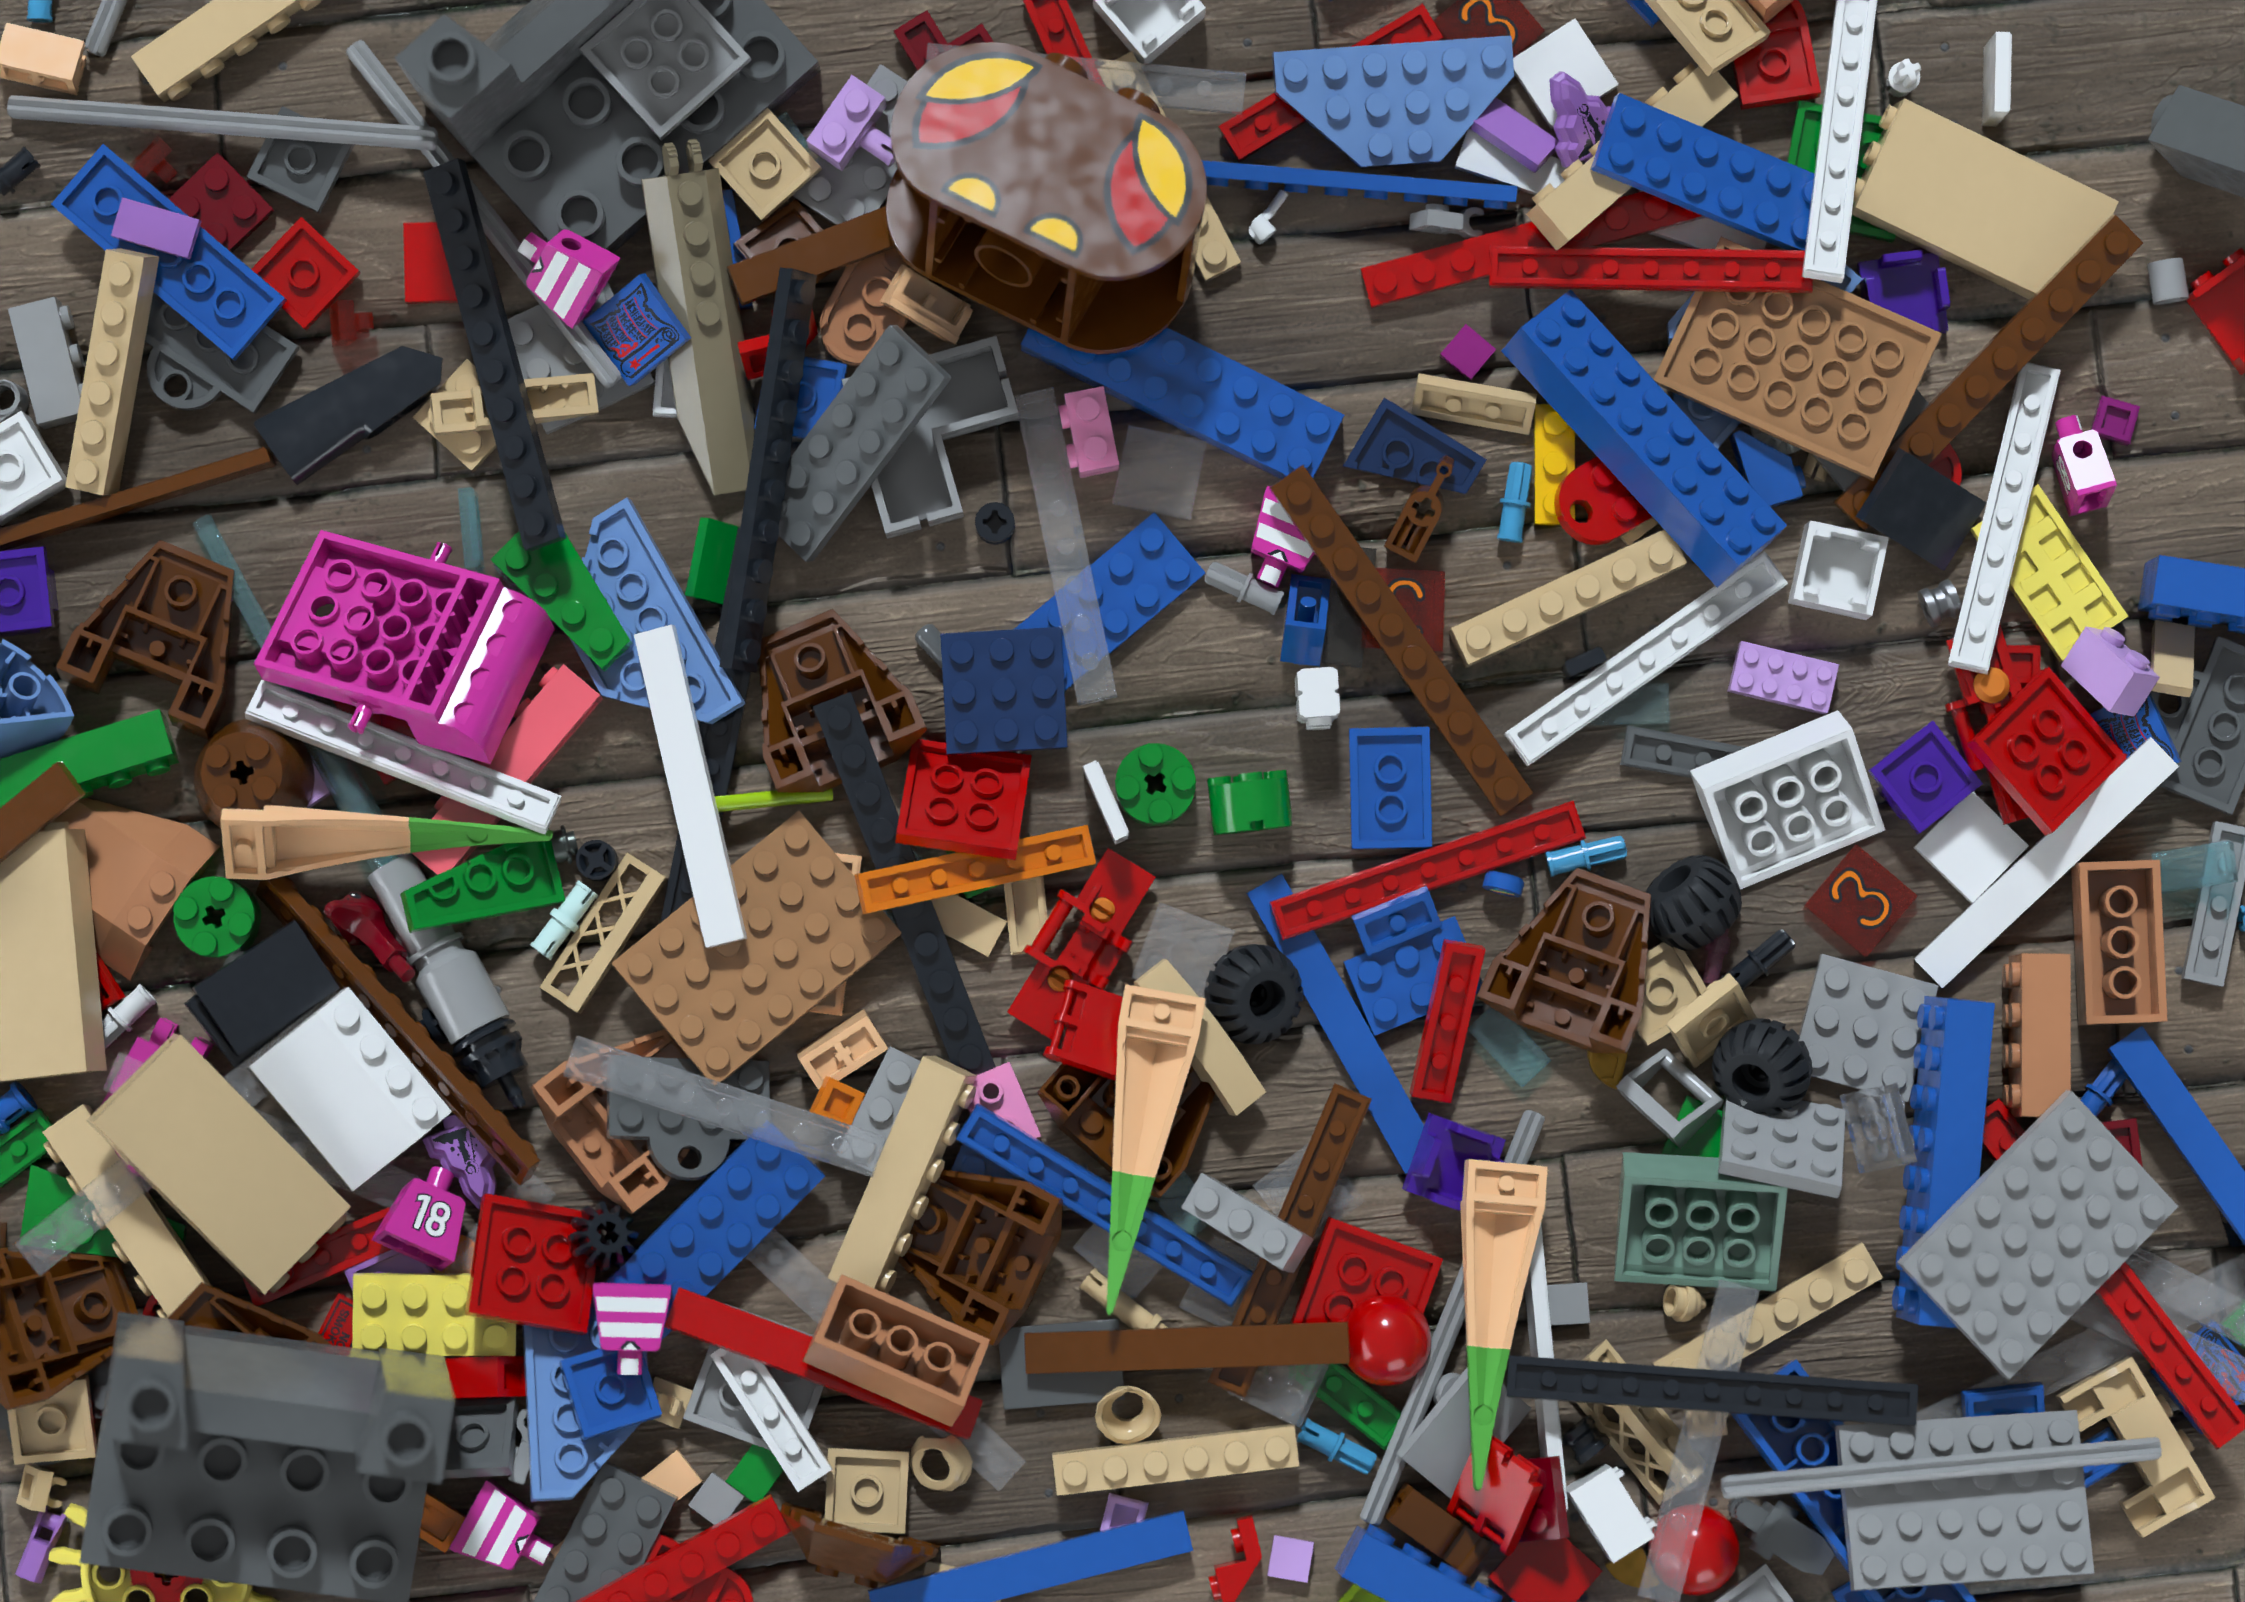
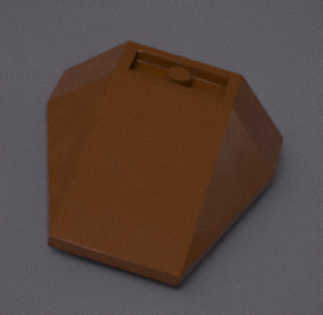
M1062 1063L1037 1093L1059 1129L1112 1174L1116 1081ZM1192 1065L1188 1072L1150 1195L1159 1199L1186 1169L1215 1095V1091L1210 1083L1201 1081Z

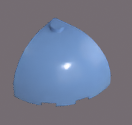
M4 639L0 643V759L58 741L67 731L74 717L70 704L55 679L50 674L45 676L30 661L32 656Z

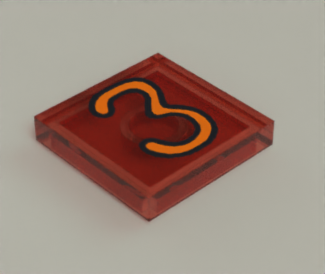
M1457 0L1433 20L1445 40L1512 36L1513 58L1545 32L1543 27L1519 0Z
M1376 568L1433 651L1442 652L1445 571ZM1362 622V648L1381 649Z
M1855 844L1803 906L1865 958L1918 895Z

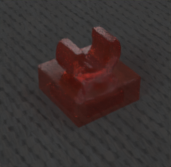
M158 136L130 163L143 178L153 170L165 183H168L178 173L164 159L172 149Z
M337 300L329 307L332 347L349 346L357 340L356 333H368L369 329L374 328L373 313H354L353 300Z

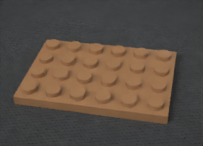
M1720 237L1715 248L1751 250L1724 237ZM1813 279L1812 293L1695 291L1657 370L1654 381L1667 390L1874 481L1942 337V333L1818 279Z
M799 810L731 865L747 939L705 948L693 896L611 963L714 1089L902 934L883 910L863 914L855 876Z

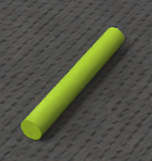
M829 789L825 792H777V790L715 796L718 812L833 801V790Z

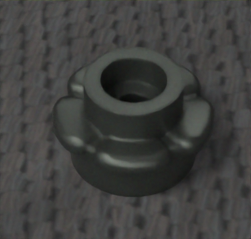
M560 825V830L553 831L551 839L556 863L568 861L571 864L572 855H577L578 852L574 831L566 832L564 825Z

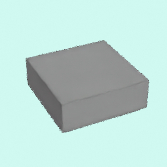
M1587 1282L1547 1285L1551 1326L1590 1323Z
M712 1472L688 1506L715 1525L730 1517L745 1496Z

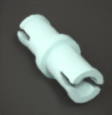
M580 881L575 883L576 885L560 907L552 909L549 913L552 916L551 919L530 944L531 947L549 960L553 958L552 956L570 932L575 933L578 930V921L599 896Z

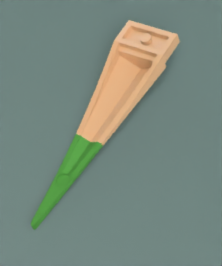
M265 804L264 810L223 808L220 819L226 879L269 880L299 872L372 858L466 846L549 841L553 836V831L547 830V833L544 835L524 827Z
M1125 984L1118 1023L1106 1308L1109 1316L1113 1313L1198 1044L1206 998Z
M1473 1159L1465 1160L1462 1201H1460L1472 1473L1475 1491H1479L1483 1484L1512 1339L1545 1209L1548 1169L1546 1166Z

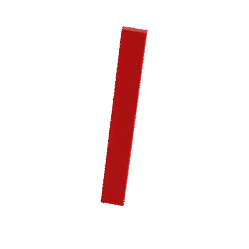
M1490 246V288L1812 293L1813 279L1802 277L1805 250L1561 247L1556 250L1554 247Z
M1570 801L1271 901L1269 904L1283 941L1351 918L1355 914L1424 886L1429 891L1584 840L1586 836L1575 803Z
M680 1287L677 1290L664 1325L665 1328L967 1440L971 1437L983 1403L982 1399L968 1395L964 1408L953 1426L950 1427L803 1362L812 1336Z

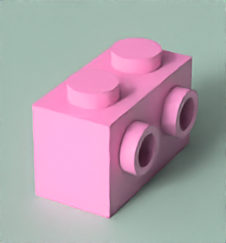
M1104 386L1064 394L1065 404L1059 405L1058 409L1062 429L1070 428L1073 444L1066 445L1070 468L1078 467L1080 478L1119 471V461Z
M1010 1062L977 1075L973 1084L976 1087V1094L968 1107L970 1114L977 1103L1034 1138L1041 1137Z

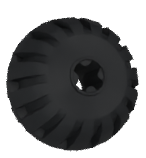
M1706 855L1689 856L1671 864L1669 868L1663 870L1651 882L1646 890V893L1652 896L1650 931L1662 943L1664 942L1672 948L1683 951L1701 948L1713 942L1717 937L1719 938L1725 933L1726 929L1731 927L1741 911V891L1735 875L1723 863Z
M1250 944L1228 951L1227 955H1222L1214 964L1216 968L1214 971L1210 970L1206 980L1209 985L1204 989V998H1206V1007L1230 1039L1243 1044H1261L1278 1038L1281 1033H1285L1293 1025L1291 1020L1293 1017H1298L1301 1009L1298 1004L1303 1001V987H1299L1302 980L1298 970L1282 952L1270 946ZM1251 993H1254L1253 998L1250 999Z
M1754 1018L1732 1027L1719 1040L1713 1055L1712 1075L1720 1095H1726L1728 1101L1740 1107L1742 1106L1740 1099L1748 1102L1742 1107L1761 1115L1763 1112L1770 1116L1777 1115L1783 1112L1781 1108L1794 1107L1805 1096L1812 1075V1060L1804 1041H1798L1800 1038L1799 1034L1792 1028L1790 1031L1786 1030V1024L1776 1020L1771 1022L1770 1019Z

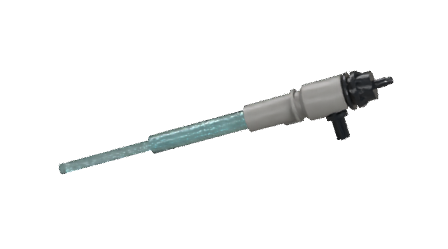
M210 514L197 519L192 525L212 561L235 571L233 599L261 649L272 627L217 528L214 519ZM280 685L282 688L321 702L318 695ZM302 741L339 811L383 815L354 761ZM399 854L367 859L366 861L372 870L367 879L397 932L396 940L408 952L407 962L411 967L415 966L419 972L415 985L427 1007L422 1010L423 1019L418 1022L427 1029L432 1041L437 1040L442 1044L449 1041L451 1045L456 1043L452 1051L453 1057L463 1055L464 1058L459 1062L461 1069L475 1077L481 1090L500 1084L507 1099L511 1101L515 1109L524 1107L526 1101L514 1077L515 1074L529 1065L521 1052L522 1036L519 1031H510L516 1022L513 1019H509L510 1013L476 951L463 947L461 941L464 939L462 932H455L452 925L409 933L400 894L427 880L413 854Z

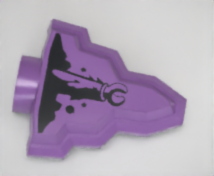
M1559 71L1549 79L1551 103L1557 113L1553 128L1559 142L1555 150L1562 167L1565 168L1577 159L1583 160L1586 163L1593 157L1589 149L1601 139L1611 106L1606 107L1599 96L1587 95L1579 81L1565 72Z
M452 1115L442 1120L444 1130L428 1135L422 1140L430 1158L439 1159L442 1167L451 1171L454 1177L458 1178L463 1194L480 1209L481 1199L485 1193L495 1195L497 1181L493 1166L497 1161L458 1117Z

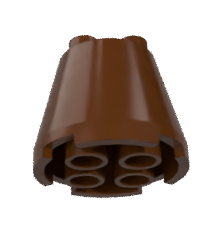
M247 719L229 723L216 731L207 740L198 755L194 770V788L198 802L207 817L219 828H221L220 819L223 808L264 810V804L307 808L315 783L311 752L303 741ZM248 768H252L254 774L247 777L248 783L243 784L242 780L238 778L242 777Z

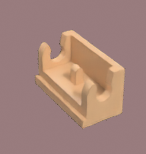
M6 23L0 42V78L77 95L87 56L83 55L85 42L84 40Z
M901 264L880 300V303L950 344H956L973 312L970 304L947 292L904 264Z
M863 1009L797 1051L796 1054L819 1090L826 1076L840 1081L888 1050V1047Z

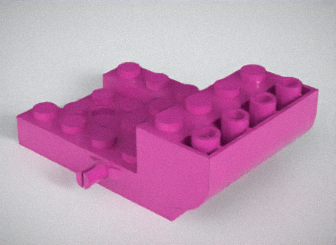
M320 530L254 662V666L262 680L354 705L357 709L347 725L353 732L357 733L358 731L359 734H363L372 714H385L406 720L416 741L421 745L491 764L549 642L554 626L548 614L540 605L529 597L504 587L500 578L445 564L452 552V548L445 543L442 545L441 542H437L430 559ZM326 604L335 605L334 610L329 615L324 617L316 616V611Z

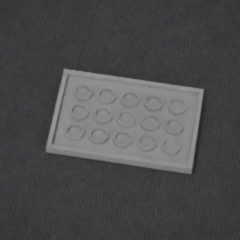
M2066 1090L1897 1263L2000 1374L2010 1379L2178 1208V1205L2073 1091Z
M2077 1410L1917 1420L1915 1427L1871 1423L1838 1425L1835 1427L1839 1466L2081 1444ZM2083 1467L1841 1488L1851 1591L2094 1574Z

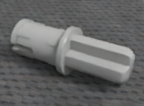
M1218 562L1210 564L1204 579L1207 584L1237 597L1236 602L1246 601L1270 612L1272 615L1275 614L1285 593L1253 579L1252 573L1246 576Z

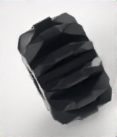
M599 1202L595 1210L590 1206H586L581 1210L582 1218L575 1217L571 1221L572 1227L578 1232L571 1233L568 1236V1241L579 1243V1247L572 1254L575 1258L580 1257L582 1254L587 1256L584 1262L585 1268L589 1269L597 1262L600 1271L606 1272L610 1269L611 1263L619 1268L625 1264L624 1256L634 1254L635 1248L629 1242L638 1238V1232L627 1230V1226L634 1220L632 1216H627L623 1220L619 1217L622 1212L621 1206L616 1205L609 1212L606 1202ZM601 1229L607 1232L605 1239L608 1242L605 1244L600 1242L601 1234L599 1231Z

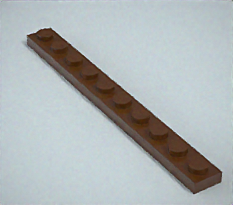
M2112 215L1891 443L1874 481L1860 475L1833 503L1861 531L1866 530L1870 525L1857 518L1856 515L1898 448L1929 465L2132 256L2143 242L2117 215Z
M1300 465L1269 488L1271 493L1498 816L1504 815L1532 795V790L1304 465Z
M282 876L269 880H260L256 891L259 899L284 926L293 920L298 923L341 989L347 987L351 989L450 1110L514 1181L521 1186L531 1179L540 1162L534 1147L516 1134L510 1127L507 1117L501 1111L495 1110L487 1102L479 1086L473 1081H468L458 1070L452 1056L445 1051H441L430 1039L427 1029L409 1016L404 1010L400 999L395 994L389 993L377 980L373 969L369 965L361 963L352 953L346 939L332 931L325 923L321 912L303 899L290 878Z

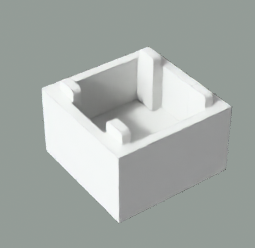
M1093 0L1094 10L1129 51H1133L1136 59L1144 68L1205 18L1206 7L1200 0Z
M22 411L0 423V525L3 526L67 488L65 487L67 479L31 417Z
M1810 520L1804 525L1788 603L1862 620L1869 619L1874 611L1889 537Z
M1603 1463L1566 1486V1491L1606 1558L1614 1563L1654 1538L1655 1536L1650 1529L1656 1526V1523L1653 1519L1650 1520L1649 1516L1642 1517L1620 1482L1619 1478L1625 1475L1623 1470L1618 1469L1617 1466L1612 1468Z

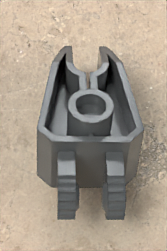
M1746 1497L1732 1498L1731 1501H1728L1727 1511H1729V1515L1747 1527L1744 1535L1753 1540L1749 1546L1750 1549L1769 1561L1774 1554L1801 1572L1823 1575L1835 1554L1824 1537L1796 1520L1800 1512L1781 1500H1778L1775 1506L1764 1501L1761 1507Z

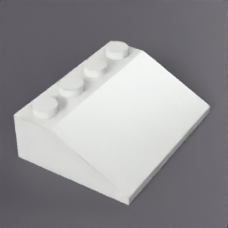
M1838 710L1690 770L1701 806L1727 868L1735 875L1740 890L1885 831L1853 729Z
M349 987L338 992L248 1067L351 1191L357 1189L452 1112Z

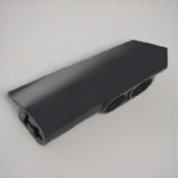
M401 346L259 418L254 422V425L296 485H299L364 438L369 440L377 436L420 406L428 398L427 394L441 384L443 358Z

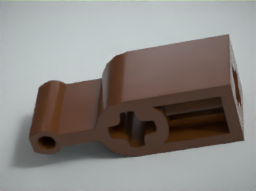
M1444 455L1439 460L1436 467L1437 474L1431 486L1422 485L1412 491L1384 547L1415 563L1417 562L1442 513L1444 499L1438 489L1444 478L1449 477L1454 468L1453 458ZM1425 497L1431 499V508L1433 510L1428 509L1425 514L1418 512L1419 504L1415 500L1422 502ZM1413 524L1417 525L1416 528L1414 529V531H1413V533H1412V535H1411V537H1410L1408 543H1407V544L1404 543V541H1405L1407 535L1409 534V532H1410V530H1411Z
M1404 1482L1392 1499L1384 1515L1393 1525L1469 1578L1492 1547L1490 1542L1478 1536L1473 1530L1406 1482Z

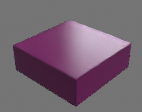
M1465 324L1440 353V357L1471 381L1494 354L1496 348Z
M2102 395L2099 397L2090 430H2096L2100 439L2128 446L2130 445L2140 406Z

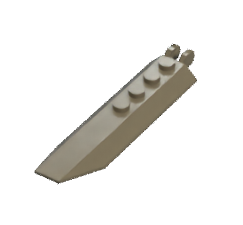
M691 139L686 143L689 173L678 174L679 162L675 145L672 142L664 143L662 156L665 176L641 179L657 289L691 336L688 342L668 357L677 420L715 496L746 490L754 441V400L751 380H747L737 343L745 340L738 296L727 271V266L733 264L720 172L719 168L702 171L703 157L701 146L697 139Z

